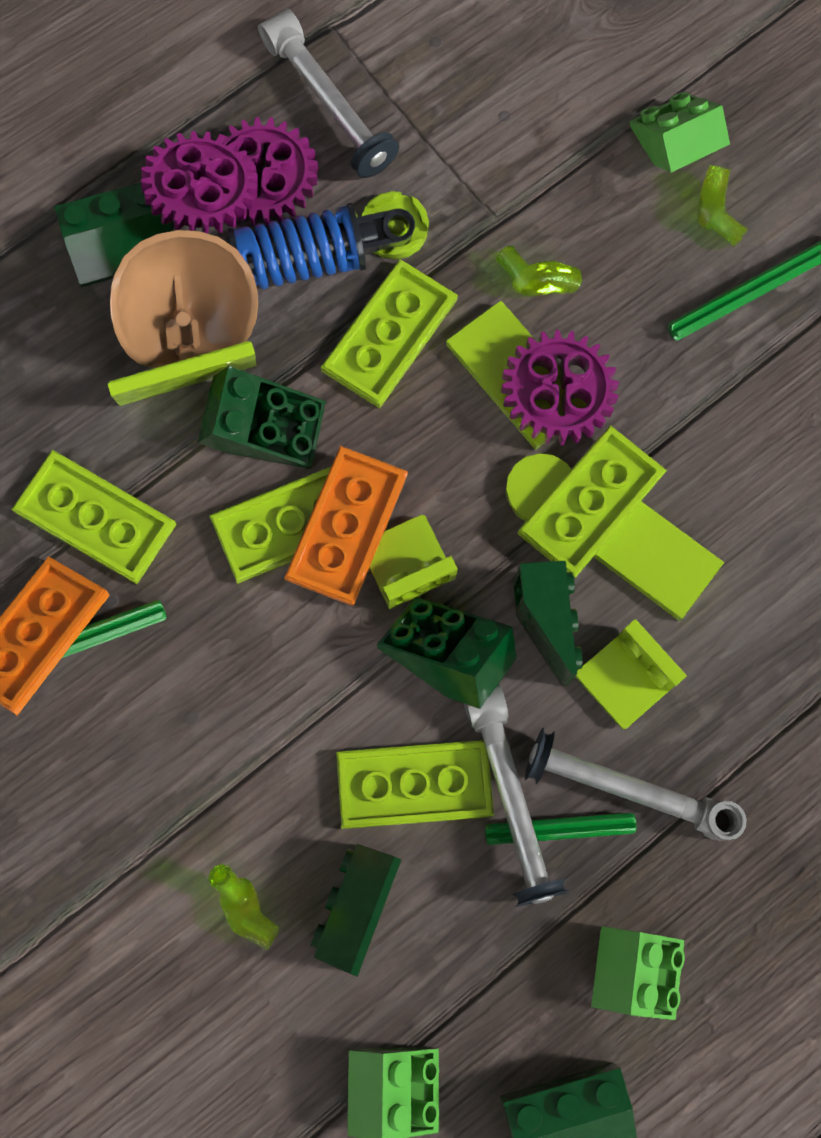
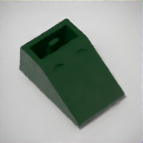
M227 366L212 378L197 443L232 455L311 469L326 401Z
M566 560L521 563L513 579L516 617L561 686H567L577 675V669H582L581 647L574 646L573 632L578 631V613L576 609H571L570 594H574L575 590L573 572H567Z
M419 597L413 599L377 643L379 650L447 698L481 709L517 659L512 626Z

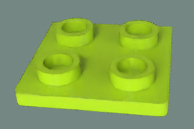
M419 515L386 530L370 566V571L389 610L455 580L458 570L452 556L445 557L425 515Z
M635 619L615 639L583 665L582 669L577 671L575 677L622 730H625L666 693L685 679L687 675Z

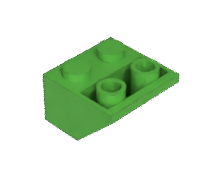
M688 92L672 96L669 99L670 102L660 107L646 108L640 112L641 116L629 121L631 129L654 166L671 173L730 145L723 106L708 101L706 98L690 95Z
M601 926L591 1007L632 1016L676 1020V1012L680 1004L679 985L681 969L685 961L683 951L684 940Z
M368 1048L349 1050L347 1136L356 1138H409L439 1133V1048Z

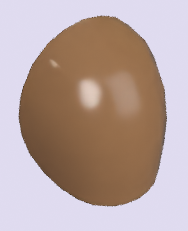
M176 230L161 233L139 242L123 257L114 274L111 285V319L115 334L127 355L138 364L158 368L246 342L252 333L257 319V287L252 271L236 248L221 238L201 231Z

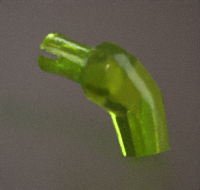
M709 164L700 192L697 221L704 230L712 228L735 247L749 229L725 212V195L731 169Z
M513 245L504 247L496 256L498 264L513 279V290L523 296L534 297L550 293L572 294L579 289L582 282L579 268L556 261H543L528 265Z
M225 864L215 866L209 873L208 881L221 894L220 905L229 926L235 934L268 950L279 932V926L261 913L259 898L251 881L246 878H238L229 865L226 867Z

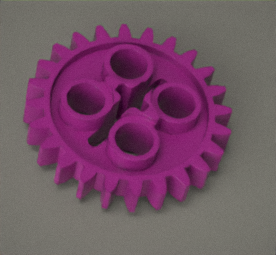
M259 117L255 118L254 126H249L245 120H241L242 129L239 131L230 125V137L223 135L224 145L227 146L235 141L237 143V152L244 150L246 152H255L252 155H247V161L254 162V172L257 175H260L262 172L264 147L269 145L266 152L267 167H264L262 172L260 197L254 198V208L252 210L246 209V215L250 216L251 225L254 226L258 218H263L265 225L268 226L270 217L273 216L281 223L283 220L282 213L285 212L294 218L296 216L294 206L297 205L305 209V197L313 198L312 186L318 184L317 174H315L318 172V163L315 161L314 148H309L308 138L299 139L298 128L288 133L286 121H283L279 127H274L272 117L269 118L266 125L261 124ZM281 156L288 157V159L284 161L276 160L278 157ZM273 187L283 188L278 192L269 191ZM237 217V221L241 222L243 220Z
M195 131L191 132L190 139H185L181 133H177L176 143L165 138V149L154 146V156H146V167L141 169L142 193H144L145 204L151 205L153 216L162 214V224L165 225L172 220L175 221V231L180 230L185 225L189 227V231L202 228V231L208 234L209 227L214 226L219 233H223V223H227L234 228L236 227V217L245 220L246 209L252 210L254 208V198H257L258 175L254 172V162L247 161V152L245 150L237 152V143L235 141L227 146L224 145L223 135L219 136L216 141L211 140L210 132H206L203 139L198 138Z
M556 329L553 339H549L543 331L540 334L539 343L533 338L528 337L526 342L527 349L519 345L516 347V357L509 356L507 361L509 369H504L502 379L507 382L502 384L501 393L508 395L505 397L503 405L504 407H514L509 418L513 420L521 417L522 421L519 429L522 431L531 426L533 428L531 438L533 439L540 432L545 433L546 444H549L553 435L558 436L560 445H564L567 435H570L575 443H579L581 431L589 438L592 437L595 431L594 426L602 429L606 422L604 417H611L614 410L611 405L616 404L619 396L613 393V391L617 390L619 381L611 379L617 369L616 367H605L610 358L609 354L599 357L597 353L600 344H596L591 348L587 347L588 336L586 335L579 342L574 341V331H570L567 339L562 338L559 329ZM556 358L561 360L562 366L560 385L561 389L565 390L562 397V408L565 416H559L558 414L559 387L555 384L558 376ZM542 366L548 370L549 374L539 375L532 368ZM569 366H579L585 373L580 375L574 374L570 371ZM539 399L546 400L551 405V408L546 410L540 409L534 402ZM581 399L586 403L587 407L583 409L576 408L570 400Z

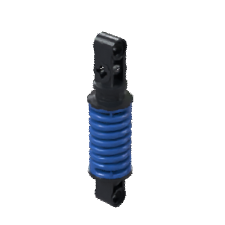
M351 202L347 203L346 206L337 208L335 216L331 210H324L320 217L315 212L310 213L307 220L302 215L296 216L294 224L291 219L285 218L281 221V228L276 221L269 222L267 229L263 224H257L254 228V233L250 227L228 228L227 241L225 242L239 251L252 271L256 286L259 285L264 290L270 285V277L273 284L278 287L284 284V275L290 284L297 281V272L301 280H308L310 278V269L315 278H320L324 274L323 266L328 275H334L337 271L335 258L338 270L342 273L357 269L360 271L366 270V254L407 244L414 232L415 221L407 210L400 208L358 217ZM400 220L406 224L407 233L403 236H395L389 231L388 224L391 221Z

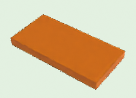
M340 446L286 572L285 581L354 607L408 476V471Z
M49 556L0 616V706L16 716L21 712L110 596L106 589Z

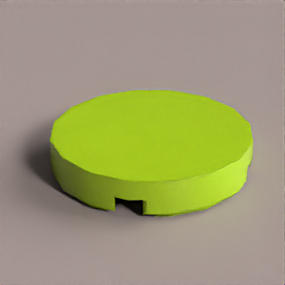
M396 191L382 193L371 199L364 208L362 216L400 208L407 210L414 218L415 229L410 241L400 247L373 252L382 258L397 260L409 257L420 250L427 239L429 220L426 209L418 199L411 195L408 197L402 195V192ZM394 220L388 224L389 231L395 236H403L407 233L406 224L400 220Z
M541 453L526 456L516 463L508 475L505 491L507 501H509V505L516 516L526 522L570 472L571 468L569 465L554 455Z

